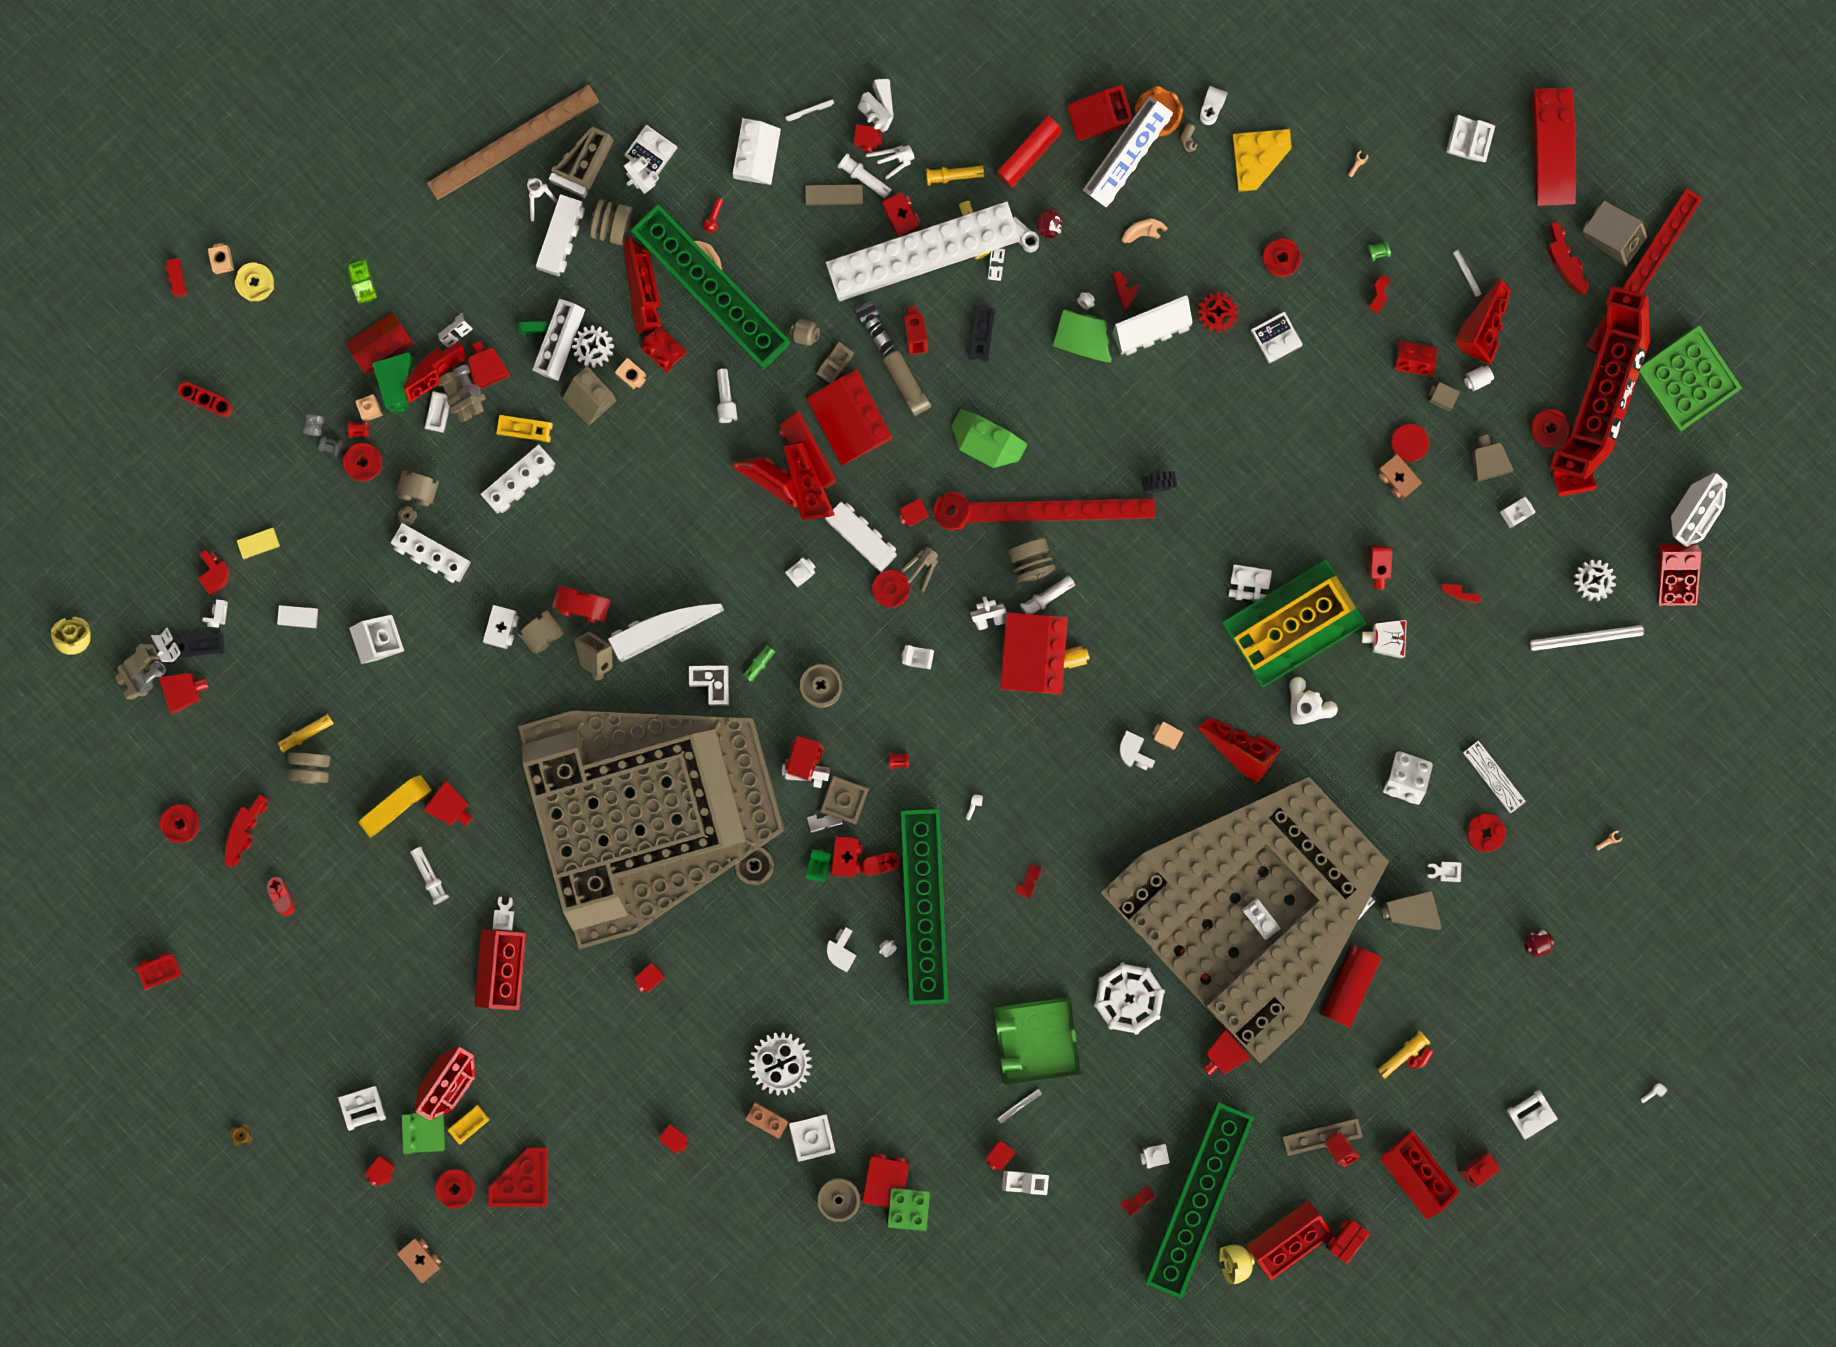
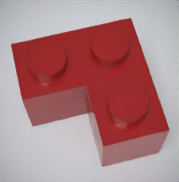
M797 736V739L793 740L791 745V759L788 758L786 761V773L811 782L815 766L820 763L824 746L820 742Z

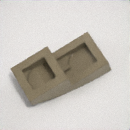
M838 342L816 374L830 384L833 383L856 352L842 342Z

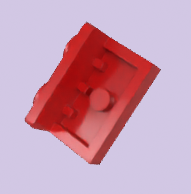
M657 327L650 333L640 346L643 352L654 360L666 373L687 353L662 327Z
M1400 341L1395 370L1432 376L1436 366L1437 347Z
M1553 470V482L1558 497L1596 490V483L1592 473L1587 479H1582Z
M168 952L157 955V960L150 962V959L139 962V967L135 968V971L139 973L145 990L182 976L175 955L168 954Z

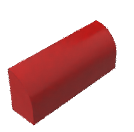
M1048 115L998 170L997 178L1008 188L1012 189L1062 134L1060 126Z
M1351 944L1320 1015L1351 1028L1382 957Z

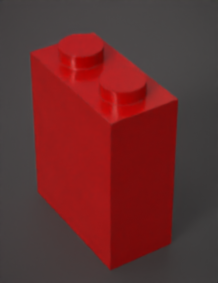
M881 1153L871 1156L863 1203L890 1208L891 1189H905L909 1162H906V1158L895 1156L893 1160L888 1159L886 1154Z

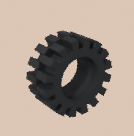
M1175 471L1161 472L1141 478L1144 494L1167 491L1178 487Z

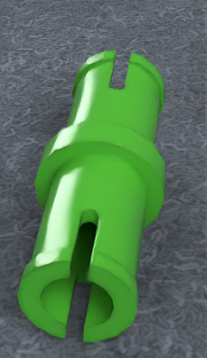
M766 645L757 658H753V663L743 675L753 682L759 672L766 668V663L776 652Z

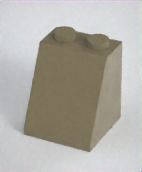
M1606 201L1596 208L1594 216L1583 227V234L1586 240L1624 267H1627L1648 238L1641 220Z
M588 366L573 378L563 396L565 402L588 426L616 402L613 393Z
M1432 891L1382 903L1383 907L1380 908L1383 919L1386 918L1387 922L1431 930L1442 929Z

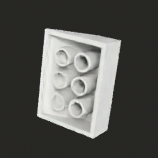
M1187 295L1115 324L1112 335L1120 354H1133L1137 351L1136 348L1143 346L1147 348L1154 345V341L1160 338L1161 341L1171 338V334L1175 332L1181 334L1190 330L1192 317Z

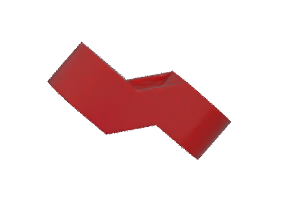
M1384 274L1380 276L1373 286L1375 299L1368 307L1377 314L1387 301L1385 288L1391 281Z
M895 853L869 857L860 863V871L866 876L890 872L899 867L900 859Z
M279 877L271 878L267 883V890L276 911L282 916L291 915L295 905L286 883Z

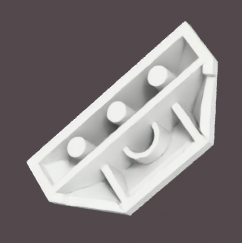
M1713 473L1692 484L1671 516L1673 537L1685 547L1703 540L1724 508L1725 489L1728 483L1717 473Z

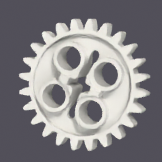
M783 1032L781 1037L778 1038L777 1033H774V1039L767 1035V1042L761 1039L762 1046L755 1045L758 1052H751L755 1059L749 1060L750 1063L754 1064V1067H751L750 1070L756 1072L752 1078H759L756 1084H764L762 1090L769 1087V1094L776 1090L777 1095H779L780 1091L783 1090L784 1094L787 1095L788 1089L794 1093V1086L801 1088L800 1081L807 1082L804 1075H810L806 1068H812V1065L807 1064V1061L811 1060L812 1057H806L809 1050L803 1051L802 1048L805 1046V1043L799 1045V1038L793 1041L792 1034L785 1038V1033ZM782 1046L790 1047L791 1053L789 1056L781 1055L780 1048ZM765 1054L773 1056V1062L769 1065L765 1064L762 1060ZM794 1055L797 1057L784 1064V1069L777 1067L769 1072H765L766 1068L777 1064V1059L779 1058L781 1061H784ZM791 1063H796L799 1066L798 1073L791 1074L788 1071V1066ZM778 1071L782 1077L779 1082L771 1080L772 1072Z

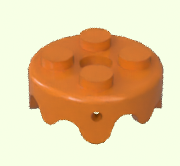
M1158 86L1153 87L1139 97L1135 107V115L1149 96L1160 102L1173 112L1169 122L1164 125L1158 137L1166 136L1172 133L1180 124L1183 106L1174 92L1164 90Z

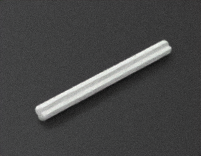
M1642 625L1536 639L1530 641V648L1534 651L1642 636L1644 629Z

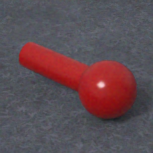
M716 197L709 218L703 221V229L708 233L716 231L718 227L716 219L723 203L721 198Z

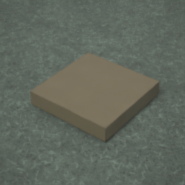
M833 776L820 812L856 825L869 788Z

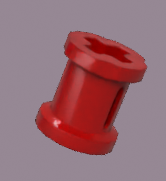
M349 421V438H353V436L369 438V421H365V423Z
M890 752V770L896 767L909 769L908 752H905V754H893Z

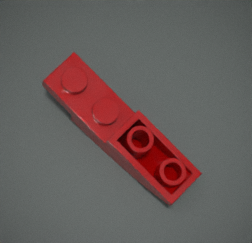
M1559 222L1552 223L1548 228L1553 243L1546 247L1550 259L1565 283L1579 296H1584L1588 292L1589 285L1587 279L1583 278V264L1581 260H1578L1577 256L1569 257L1571 251L1569 245L1565 244L1564 241L1565 230L1563 226H1560Z
M459 342L443 352L439 348L436 349L412 371L403 387L409 403L438 385L441 375L466 360L463 346Z
M259 795L250 810L242 806L237 814L226 844L225 865L227 867L237 866L242 859L240 855L244 849L247 851L252 845L253 841L251 839L253 835L247 831L255 827L258 822L256 820L260 813L263 814L267 810L269 799L265 796Z

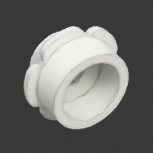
M1082 292L1077 299L1078 304L1085 310L1094 307V297L1088 292Z
M885 940L879 946V953H882L885 957L890 956L897 949L894 944L895 941Z

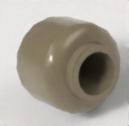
M803 319L797 320L790 329V335L793 336L795 343L808 346L817 342L820 334V329L815 322Z

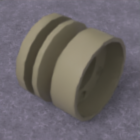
M600 199L592 215L591 238L597 239L600 232V240L604 241L607 234H610L611 243L623 246L630 227L632 207L619 204L615 212L613 211V202L609 201L605 209L606 201Z
M1045 538L1008 550L1011 563H1021V566L1014 569V572H1024V574L1016 577L1018 582L1034 581L1056 570L1054 565L1045 566V564L1052 561V557H1042L1043 554L1049 551Z

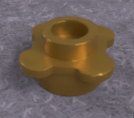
M243 1124L239 1128L233 1127L230 1130L235 1146L252 1141L248 1125Z

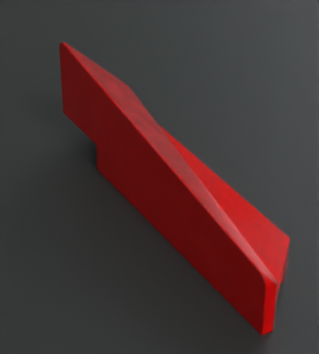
M629 237L625 240L623 251L636 334H640L662 326L656 308L661 303L649 252L645 248H639L633 243V239Z

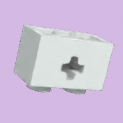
M493 605L483 642L503 649H507L508 645L511 646L514 639L512 630L513 627H517L519 621L517 612ZM502 623H504V626L507 627V629L502 630V632L500 633V630L497 627L498 625L501 626Z

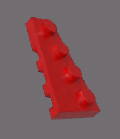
M803 442L784 446L802 520L834 516L833 509Z

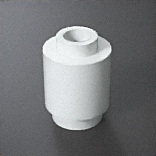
M1481 366L1467 373L1464 382L1468 389L1475 391L1490 384L1494 376L1489 366Z

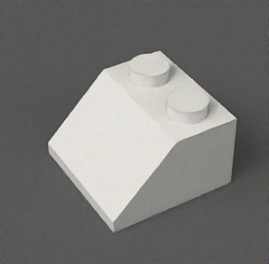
M392 615L362 621L349 628L361 664L377 661L404 651Z

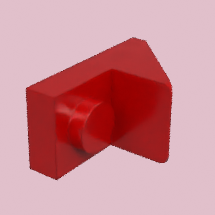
M1118 271L1113 273L1112 279L1122 310L1126 312L1141 285L1126 289V286H1128L1125 275L1122 276L1121 272Z

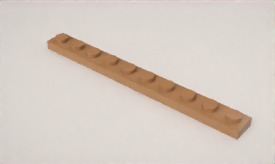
M590 85L585 86L427 183L438 201L599 103V100Z

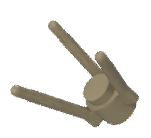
M926 547L924 551L920 550L917 556L901 569V572H905L918 559L921 562L907 582L911 583L924 565L927 567L931 565L921 588V592H924L934 567L938 563L936 559L939 555L929 547Z

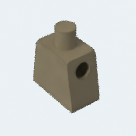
M1489 435L1478 437L1480 448L1472 451L1475 482L1514 471L1501 443L1492 445Z
M587 632L574 640L580 665L592 673L594 680H601L604 678V673L612 669V646L591 632Z

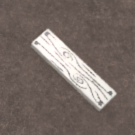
M1479 741L1463 752L1509 813H1512L1526 802Z

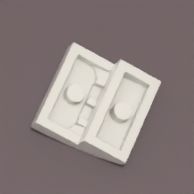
M1460 115L1455 116L1446 152L1459 157L1486 162L1495 126L1480 120L1474 121Z

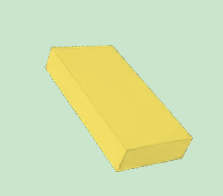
M274 528L237 540L243 559L280 547Z

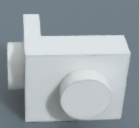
M1524 497L1500 513L1508 526L1512 528L1533 515L1535 510L1528 499Z
M905 645V649L902 652V664L931 669L934 651Z

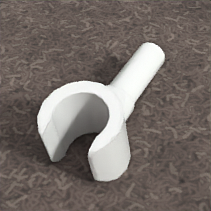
M973 795L970 809L965 819L970 820L975 805H982V795Z
M1658 1083L1650 1093L1640 1100L1644 1103L1655 1094L1662 1097L1667 1089Z

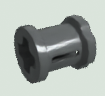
M323 435L318 451L330 452L338 457L342 447V440L336 441Z

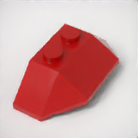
M757 457L737 461L732 464V468L795 510L797 509L795 489L789 471L784 468L779 470L774 466L776 463L767 457L765 459Z
M456 1046L440 1055L418 1087L414 1111L429 1120L452 1111L475 1078L474 1055L460 1046Z

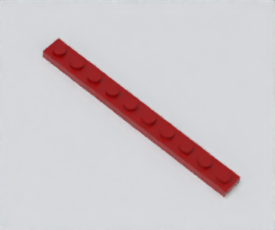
M1688 188L1685 189L1622 289L1638 293L1644 292L1702 201V197ZM1607 313L1585 346V348L1596 355L1599 354L1607 330Z
M1155 499L971 503V516L967 523L1155 519Z

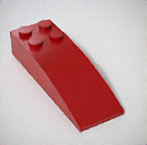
M1573 88L1535 89L1531 94L1537 206L1575 205L1576 143Z

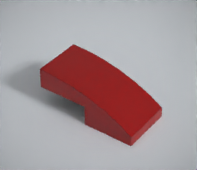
M1442 584L1440 586V590L1452 598L1468 603H1480L1481 594L1462 593V585Z

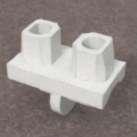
M642 156L637 159L633 158L624 167L628 171L626 175L630 179L626 184L628 186L634 184L637 189L640 188L645 194L656 185L655 183L659 177L654 171L647 174L644 168L648 165V162Z
M986 596L982 597L983 603L976 604L978 610L970 612L971 618L978 630L988 628L986 619L992 617L995 625L1005 624L1006 608L1004 604L996 605L995 600L987 601Z

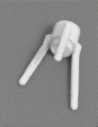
M901 145L896 148L867 153L865 155L866 157L895 152L894 155L877 161L878 164L897 158L899 163L903 162L886 175L885 179H889L905 166L910 165V160L914 159V154L909 145L904 147Z
M537 178L528 179L530 219L534 221L535 197H540L543 192H546L555 203L558 200L550 192L547 185L542 184L541 180Z

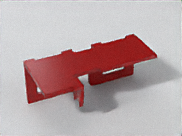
M1030 864L1024 885L1018 884L1016 893L1031 899L1035 886H1033L1035 880L1038 881L1042 868Z
M1146 1186L1134 1199L1129 1201L1128 1198H1125L1120 1205L1132 1217L1142 1209V1207H1139L1141 1204L1145 1203L1144 1205H1146L1156 1195Z

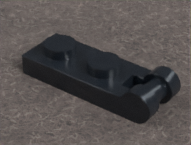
M976 306L969 356L971 360L977 358L988 362L995 315L994 308ZM984 346V352L976 351V347Z
M222 633L173 638L170 642V645L175 642L179 651L180 644H184L185 651H180V655L177 658L225 653L224 636Z

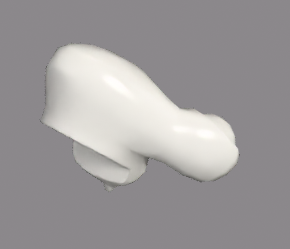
M1295 677L1290 681V715L1293 724H1306L1321 718H1332L1336 715L1338 711L1336 703L1328 701L1321 706L1323 701L1318 692L1310 690L1305 693L1303 692L1306 688V681L1302 677Z

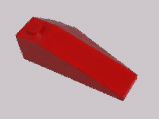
M1502 279L1496 282L1468 317L1455 340V343L1464 353L1487 364L1492 363L1499 347V342L1497 341L1498 332L1502 331L1503 328L1501 318L1502 314L1506 313L1511 291Z
M1207 718L1199 726V730L1242 774L1255 782H1258L1266 774L1281 750V747L1264 737L1259 736L1255 738L1249 736L1247 731H1235L1230 725L1211 718Z

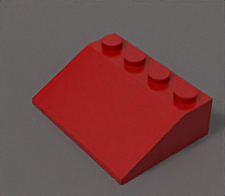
M858 370L839 378L806 398L841 466L892 440V435Z
M1006 612L1000 689L1062 694L1068 617Z

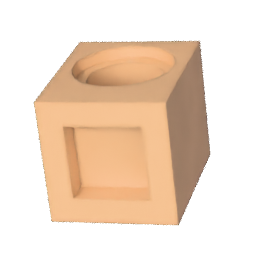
M219 243L213 245V248L208 249L212 271L215 274L234 271L231 251L227 245ZM219 254H225V259L222 262H217Z
M628 358L615 372L616 376L633 390L636 387L640 388L646 380L644 378L646 376L645 372ZM630 371L637 372V376L633 380L627 378V373Z
M374 395L355 401L361 418L364 421L383 416L378 400Z
M1162 722L1161 725H1156L1152 734L1155 735L1153 740L1171 750H1175L1183 732Z

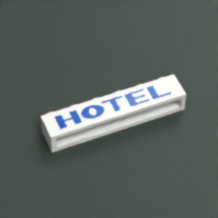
M1149 96L1083 191L1107 207L1114 200L1118 190L1125 184L1130 173L1136 169L1138 162L1147 153L1152 142L1158 138L1159 132L1169 122L1173 112Z

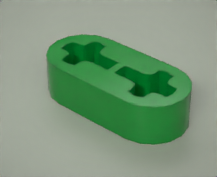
M550 322L516 323V333L546 334Z

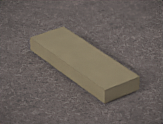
M862 185L805 186L806 206L863 205Z

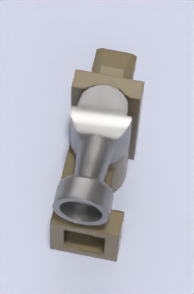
M463 365L455 368L454 372L446 373L439 377L440 383L438 384L444 387L448 397L447 402L451 407V414L457 413L460 422L468 421L473 418L472 415L483 412L484 409L481 402L486 399L484 394H481V388L471 383L467 375L470 372L468 365Z
M140 644L136 648V652L125 660L123 665L120 664L117 667L119 673L115 676L118 684L127 685L128 688L123 693L126 699L133 700L138 696H146L149 693L148 691L153 688L152 680L166 673L165 666L159 662L160 658L157 655V651L151 644Z

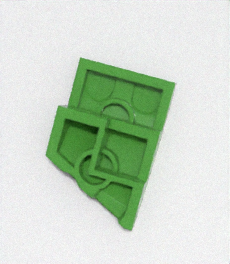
M1067 309L1063 310L1053 346L1088 358L1108 363L1112 361L1109 355L1106 320L1092 315H1080Z

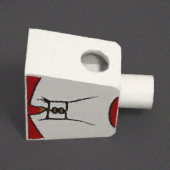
M1406 620L1374 624L1373 632L1362 631L1361 641L1362 643H1372V652L1404 658Z

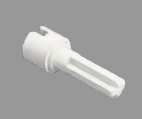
M718 369L717 378L720 404L717 406L719 422L730 423L732 419L737 421L736 404L731 401L728 370Z

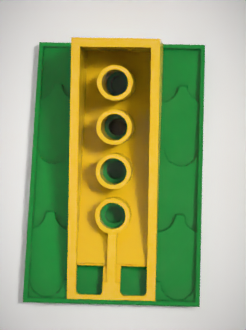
M1327 559L1222 622L1262 688L1367 624ZM1310 610L1312 611L1313 616L1309 615Z

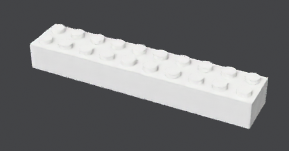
M1007 201L828 261L826 264L839 301H843L1019 242L1020 238Z

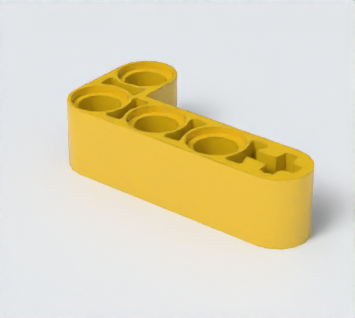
M421 775L416 776L404 783L358 823L369 838H371L412 804L427 796L432 789Z

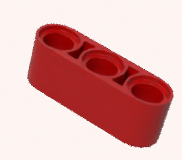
M184 382L178 387V394L182 399L218 416L228 417L233 411V406L228 400L194 384ZM189 387L192 388V394L187 397L184 396V390ZM208 395L210 398L209 402L202 404V397ZM226 403L227 409L224 412H219V405Z

